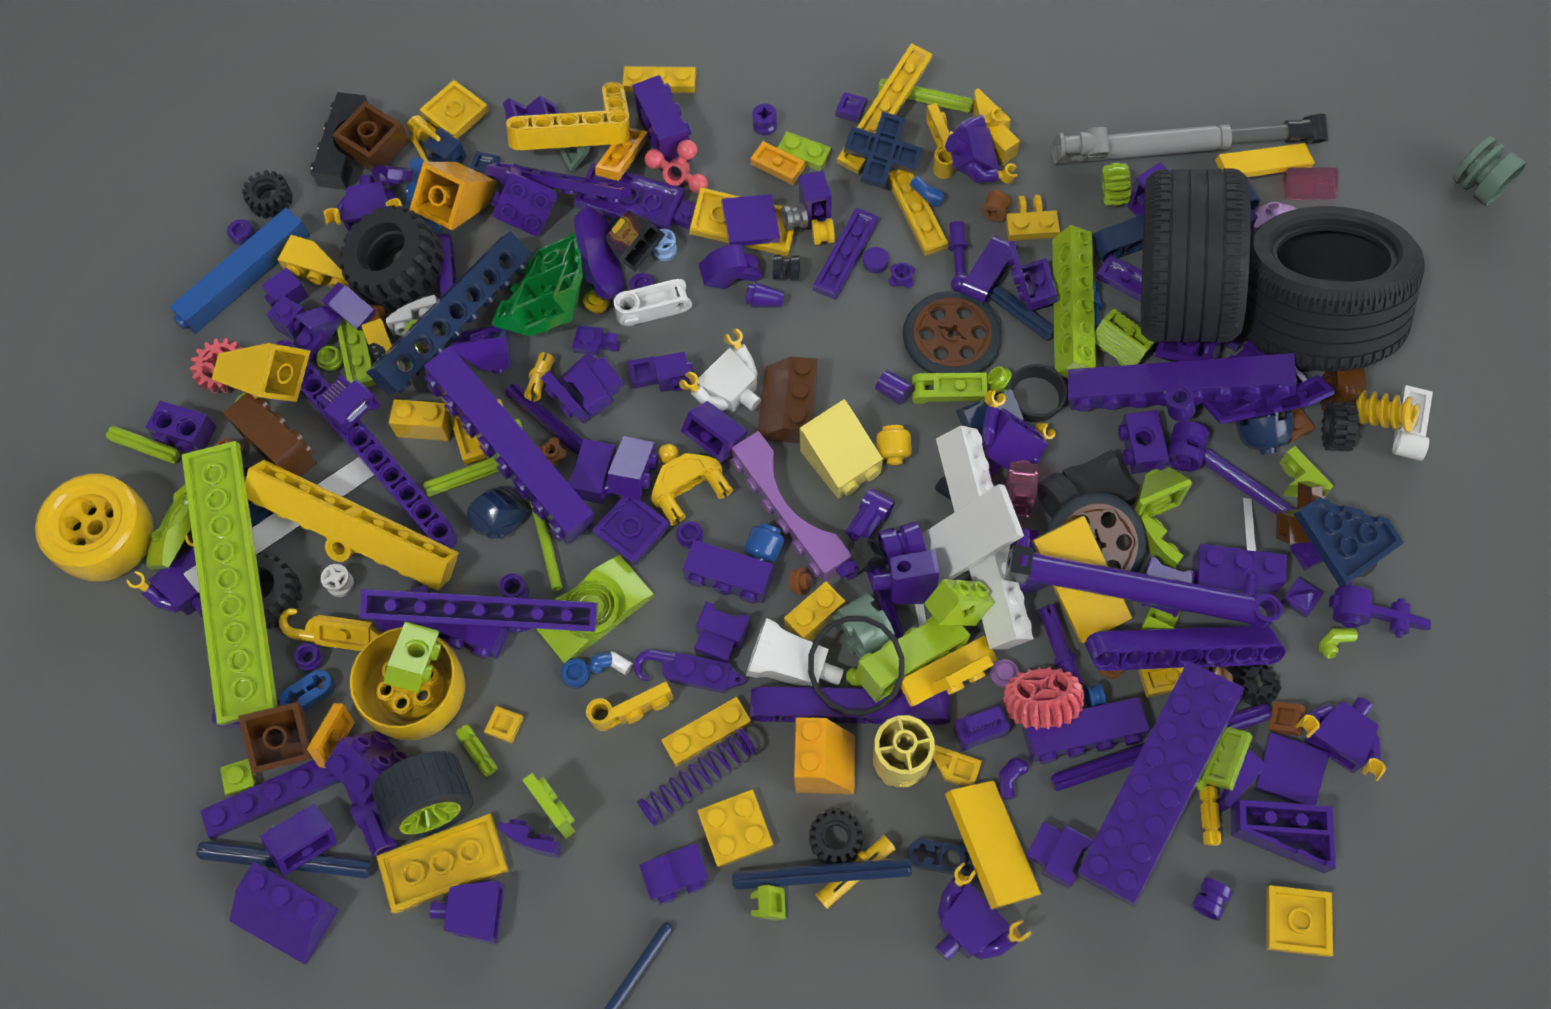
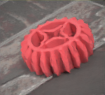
M1050 666L1047 669H1041L1040 667L1037 670L1027 669L1026 673L1019 672L1017 677L1010 678L1009 683L1005 685L1003 700L1008 716L1014 719L1015 724H1023L1025 728L1031 726L1035 727L1036 730L1039 728H1047L1049 730L1053 726L1061 728L1062 723L1071 724L1072 719L1078 718L1079 712L1083 711L1084 691L1078 678L1073 677L1071 672L1063 673L1062 668L1052 670Z

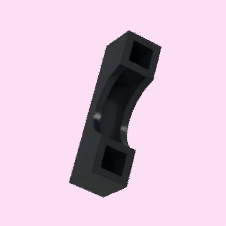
M337 92L334 102L331 103L330 116L324 124V134L322 140L318 142L315 161L310 166V173L318 187L347 189L353 169L347 156L340 152L332 134L365 101L368 103L365 95Z

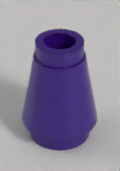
M757 282L755 284H748L745 304L751 305V308L782 307L784 292Z

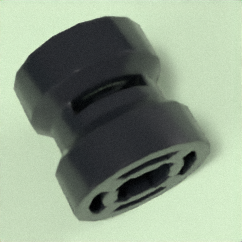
M774 254L773 280L789 278L791 281H799L800 255L784 257L781 254Z

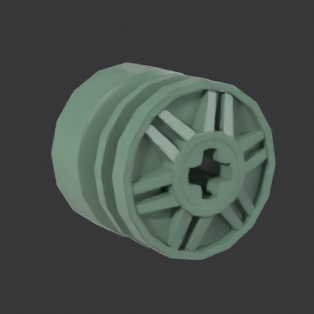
M1489 136L1479 145L1475 146L1464 157L1452 177L1457 183L1466 178L1462 185L1465 189H1468L1475 183H1479L1473 195L1487 206L1493 203L1510 187L1527 165L1524 160L1513 152L1500 159L1505 146L1501 143L1494 148L1497 140L1492 136Z

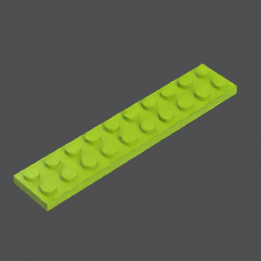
M236 441L182 454L217 724L221 726L239 722V715L278 706L240 444Z

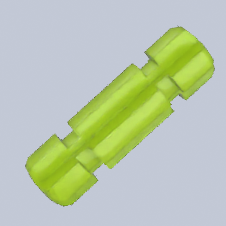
M468 724L459 728L456 731V735L462 744L464 743L463 746L473 761L479 765L478 768L485 777L495 773L498 769L492 758H489L490 755L477 736H475L476 734Z

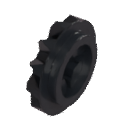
M1242 665L1236 670L1233 677V683L1244 687L1241 700L1252 706L1269 705L1277 698L1282 688L1279 682L1280 676L1274 672L1273 666ZM1257 674H1259L1260 681L1265 683V685H1262L1256 693L1255 684L1250 680H1254Z

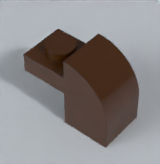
M1310 481L1298 482L1297 509L1276 511L1277 539L1288 544L1311 542L1293 513L1316 498L1325 499L1322 486Z

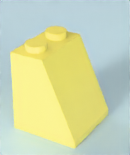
M845 399L800 427V452L838 499L844 495L849 496L853 494L860 484L866 480H874L881 473L883 459Z

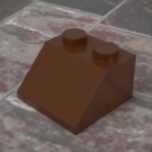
M299 701L238 716L252 774L313 758L307 750L313 739L311 726Z

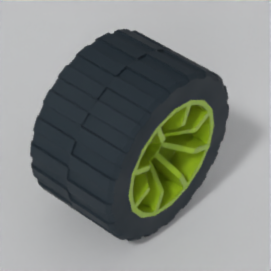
M446 751L425 752L399 761L378 775L371 786L384 831L388 837L396 840L418 839L440 832L462 819L471 810L474 802L459 759L455 754Z

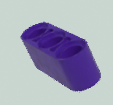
M996 235L991 238L965 279L960 293L982 303L987 302L989 294L998 285L1009 267L1006 251L1011 250L1009 241Z

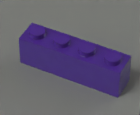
M1139 697L1083 709V711L1079 712L1078 718L1072 719L1071 724L1062 723L1061 728L1053 726L1049 730L1047 728L1036 730L1033 726L1025 728L1024 725L1022 728L1031 763L1040 761V764L1055 762L1058 760L1057 757L1068 755L1069 758L1080 757L1086 754V750L1096 748L1097 752L1108 751L1115 747L1114 744L1125 742L1126 746L1135 745L1143 742L1142 738L1150 731Z

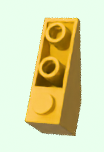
M294 235L289 237L277 259L283 269L287 267L296 278L307 279L316 285L324 284L333 288L337 282H340L343 286L346 285L355 292L343 278L342 270L314 241Z

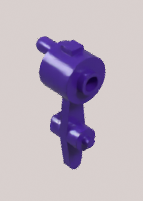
M1352 581L1335 589L1334 595L1329 600V607L1333 608V620L1345 627L1357 628L1367 625L1371 622V617L1389 622L1390 632L1395 634L1396 638H1402L1403 635L1408 634L1409 627L1421 630L1431 629L1430 620L1410 614V604L1406 603L1405 599H1397V602L1391 604V609L1375 606L1372 604V592L1363 587L1352 586Z

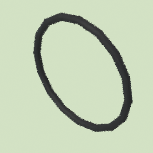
M845 616L830 622L815 637L808 654V675L815 693L829 708L844 715L866 716L882 710L897 696L904 679L905 657L898 639L884 624L867 616ZM848 621L866 622L881 629L893 642L899 658V675L892 692L879 705L865 710H849L832 703L820 690L814 675V654L820 640L833 627Z

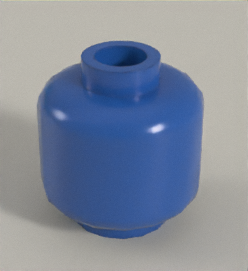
M760 523V526H753L744 546L745 551L751 554L750 557L761 561H776L784 543V537L780 535L781 530L765 523Z

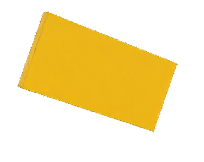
M700 187L689 234L729 243L721 201L723 198L740 196ZM774 204L781 237L780 242L743 247L788 257L794 228L791 231L785 230L781 216L782 206Z
M1080 516L1031 540L1037 553L1108 567L1085 516ZM1053 586L1079 643H1084L1095 632L1108 631L1132 619L1124 599Z
M989 781L953 789L945 793L991 910L1040 895L1041 892L995 782Z
M491 813L376 856L391 913L393 914L447 895L451 886L479 883L509 871Z

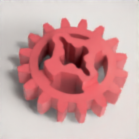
M216 338L213 345L205 342L204 350H196L199 356L191 358L194 365L190 367V371L194 374L192 376L202 389L206 390L209 388L212 393H215L220 388L223 393H226L228 385L212 380L218 353L242 349L243 347H240L236 341L231 343L228 338H225L222 343Z

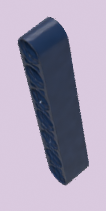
M1249 182L1250 209L1253 210L1259 205L1261 200ZM1144 214L1103 228L1092 235V245L1102 262H1105L1109 255L1119 259L1143 250Z

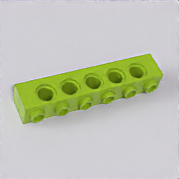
M1069 225L1052 239L1053 282L1059 302L1053 303L1055 370L1066 379H1068V369L1096 367L1092 232L1073 225Z

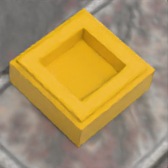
M495 706L484 733L512 744L524 717L518 713Z

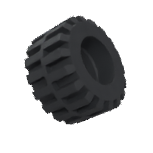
M259 553L256 559L260 584L266 581H274L272 591L267 597L262 599L266 629H271V624L279 626V616L284 610L299 608L296 602L302 600V594L299 592L302 590V585L298 581L297 575L282 559L280 560L273 554L268 556L266 553Z

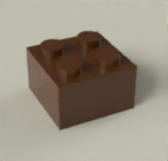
M366 101L332 134L341 153L371 172L376 166H387L409 143L402 123Z

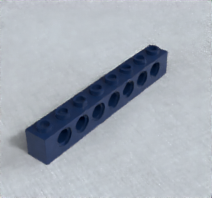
M511 231L501 236L366 373L388 396L396 392L399 394L403 393L412 384L409 381L414 374L417 376L425 371L424 365L432 356L436 357L446 349L444 344L449 339L453 341L463 332L460 327L465 322L471 323L480 314L477 310L482 305L486 307L496 298L493 293L498 288L503 290L512 281L510 276L514 272L518 274L528 265L526 260L531 255L530 251ZM499 259L504 262L505 268L500 265ZM483 275L488 278L489 285L484 282ZM466 291L472 295L473 302L467 298ZM450 308L455 311L456 319L450 315ZM433 325L439 329V336L434 334L432 330ZM415 342L421 345L422 354L415 349ZM398 360L404 363L405 372L398 368Z

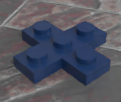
M882 111L876 133L851 126L844 147V153L867 159L860 182L884 189L891 167L915 174L923 148L899 141L906 118Z

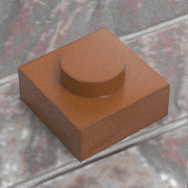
M1301 408L1292 410L1294 427L1292 436L1288 441L1289 444L1312 433L1315 429Z
M1274 701L1268 729L1273 733L1301 736L1303 727L1300 726L1297 729L1295 725L1305 716L1307 708L1302 704Z

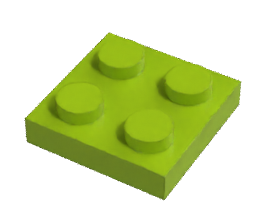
M531 773L524 778L523 782L562 835L567 839L576 831L571 826V823L575 821L560 800L557 803L554 802L558 796L544 777L538 780Z

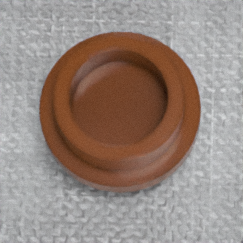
M799 567L797 570L791 571L789 576L790 590L798 595H806L808 590L811 589L812 576L807 572L806 568Z

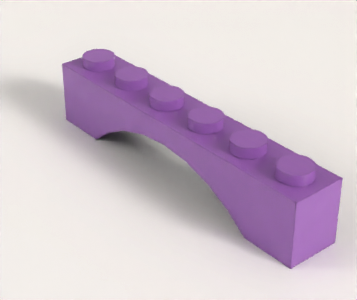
M757 431L731 448L733 456L731 463L738 473H744L747 477L746 483L753 493L758 492L762 498L761 504L768 514L773 513L777 518L776 524L784 535L788 534L793 540L792 546L799 556L804 555L808 560L807 566L813 576L816 578L819 576L825 583L838 575L836 569L841 564L852 560L851 554L836 534L823 531L808 524L786 504L774 479V451L761 433Z

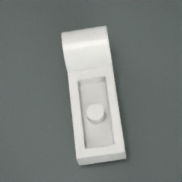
M1405 385L1402 389L1401 403L1403 404L1408 396L1411 397L1412 405L1419 404V414L1416 425L1411 432L1404 431L1403 427L1400 430H1395L1393 454L1422 461L1425 458L1429 447V437H1426L1433 395L1432 391Z

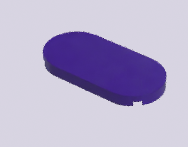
M586 207L579 211L574 218V228L580 249L579 252H581L583 274L589 284L593 283L596 287L593 290L598 296L605 300H613L616 295L624 291V279L620 260L616 258L606 240V235L612 228L597 210Z

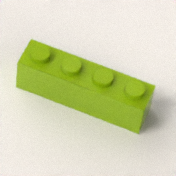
M933 616L919 628H910L903 637L898 639L905 657L904 677L965 646L970 634L962 625H939ZM889 640L879 651L874 654L871 652L867 653L858 661L855 678L875 702L888 696L898 679L899 658L893 642Z

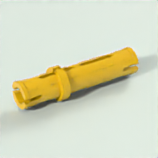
M882 835L865 852L860 851L857 854L858 858L853 862L867 861L875 853L877 855L870 861L884 860L896 849L889 839ZM860 880L846 881L835 892L834 889L842 882H830L816 893L815 896L826 909H829L835 901Z

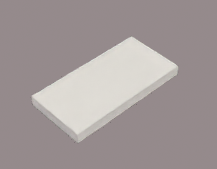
M998 484L923 532L922 536L926 551L935 550L939 567V586L943 579L953 580L1024 537L1005 485Z

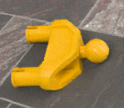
M669 443L660 447L658 457L665 465L662 466L657 477L651 500L655 506L661 507L670 525L678 524L676 517L680 523L686 518L675 498L697 485L708 481L718 499L725 498L724 492L727 496L733 492V488L722 474V465L717 459L690 453L679 456L678 448Z

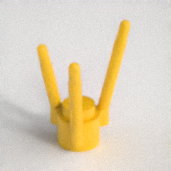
M416 115L408 120L406 129L411 133L409 139L414 143L420 157L424 162H429L419 140L425 141L431 136L436 141H440V137L435 133L438 129L431 123H427L421 116Z

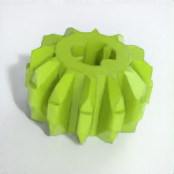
M1126 163L1105 165L1101 175L1102 195L1105 205L1121 206L1127 204L1130 201L1131 195L1129 167Z

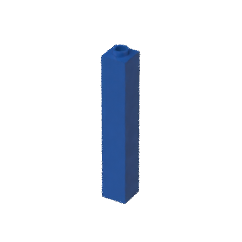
M287 208L282 210L169 306L175 314L173 320L183 330L188 327L196 334L279 263L277 259L291 235L304 239L310 236L304 223Z

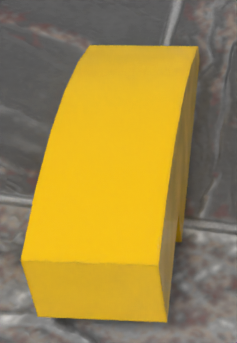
M979 88L974 91L972 106L974 117L979 115L985 117L993 108L998 107ZM1001 110L994 116L997 119L1004 117V120L996 127H992L989 124H986V127L990 129L997 161L1003 166L1017 156L1020 140L1009 130L1011 119Z

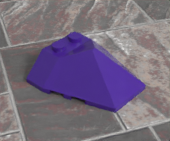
M1248 340L1243 345V350L1236 356L1231 355L1228 358L1266 354L1257 349ZM1295 367L1296 396H1289L1285 399H1276L1274 397L1260 398L1255 401L1239 399L1226 403L1208 401L1201 404L1219 424L1310 406L1334 395V389L1319 375L1307 379Z

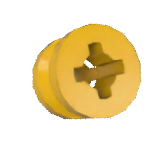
M826 218L825 221L821 222L817 219L811 220L814 246L820 245L821 242L835 243L832 218Z

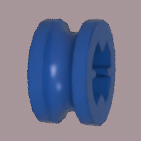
M1095 683L1094 687L1084 686V697L1088 708L1106 704L1105 693L1100 683Z

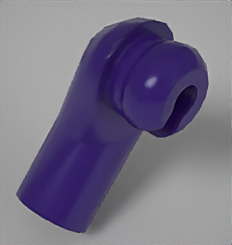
M1012 758L1000 770L998 777L1002 800L1015 798L1014 781L1019 776L1026 774L1029 769L1028 763L1025 760Z

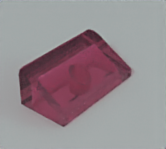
M1288 168L1282 178L1285 200L1337 198L1338 168Z

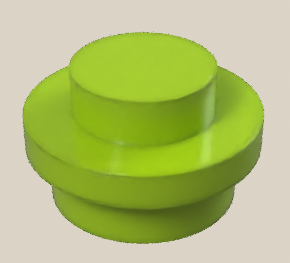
M325 346L317 354V364L324 371H334L343 363L342 352L336 347Z
M1001 366L993 368L987 375L988 387L991 390H995V392L1006 389L1012 376L1011 371Z

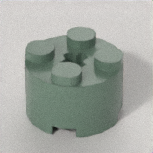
M868 593L838 609L836 614L831 616L832 621L845 616H867L884 624L895 635L883 610L878 611L870 604L874 599ZM848 621L836 626L839 631L843 630L847 637L844 640L847 649L852 655L856 653L860 659L867 653L871 652L874 654L890 640L881 629L866 622Z

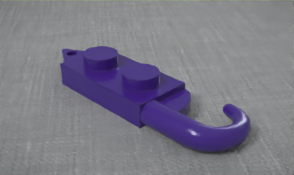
M649 649L641 652L633 663L635 675L640 680L646 682L650 678L643 674L641 666L645 661L652 660L662 662L663 675L671 683L724 694L726 690L746 684V680L732 669L731 663L677 652L675 654Z

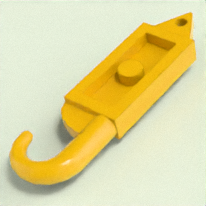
M297 609L284 610L278 620L281 631L289 638L315 642L316 645L355 651H361L373 638L382 634V632L373 627V622L325 615L313 616L307 622L305 630L293 628L288 624L287 618L289 615L296 614Z

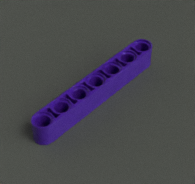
M1247 626L1100 631L1091 634L1085 641V647L1094 666L1102 671L1184 668L1187 661L1200 667L1268 665L1279 662L1286 653L1278 636L1269 626L1264 629H1255Z
M755 687L751 689L750 719L758 722H796L797 717L827 718L833 723L884 724L888 719L896 716H912L920 719L925 725H943L951 722L950 695L947 691L940 692L915 706H910L902 689H899L897 696L882 710L866 716H851L829 708L815 693L813 688ZM820 688L832 703L849 710H865L879 705L885 699L883 698L875 702L864 688Z

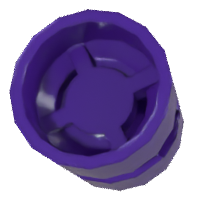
M1192 421L1176 423L1170 439L1171 444L1167 451L1169 457L1167 464L1181 471L1192 472L1199 470L1202 466L1204 449L1209 436L1208 429Z
M916 521L900 525L899 531L890 528L879 531L877 534L879 546L887 558L885 562L887 566H889V559L891 557L926 551L924 539Z

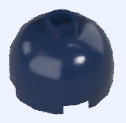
M1286 411L1285 416L1279 417L1277 412L1253 417L1247 422H1243V420L1235 421L1237 433L1242 443L1250 449L1260 450L1261 455L1276 453L1277 447L1286 444L1290 440L1294 427L1292 411Z

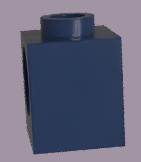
M441 128L435 132L440 137V141H436L430 136L423 143L428 158L433 162H458L462 164L467 157L462 142Z

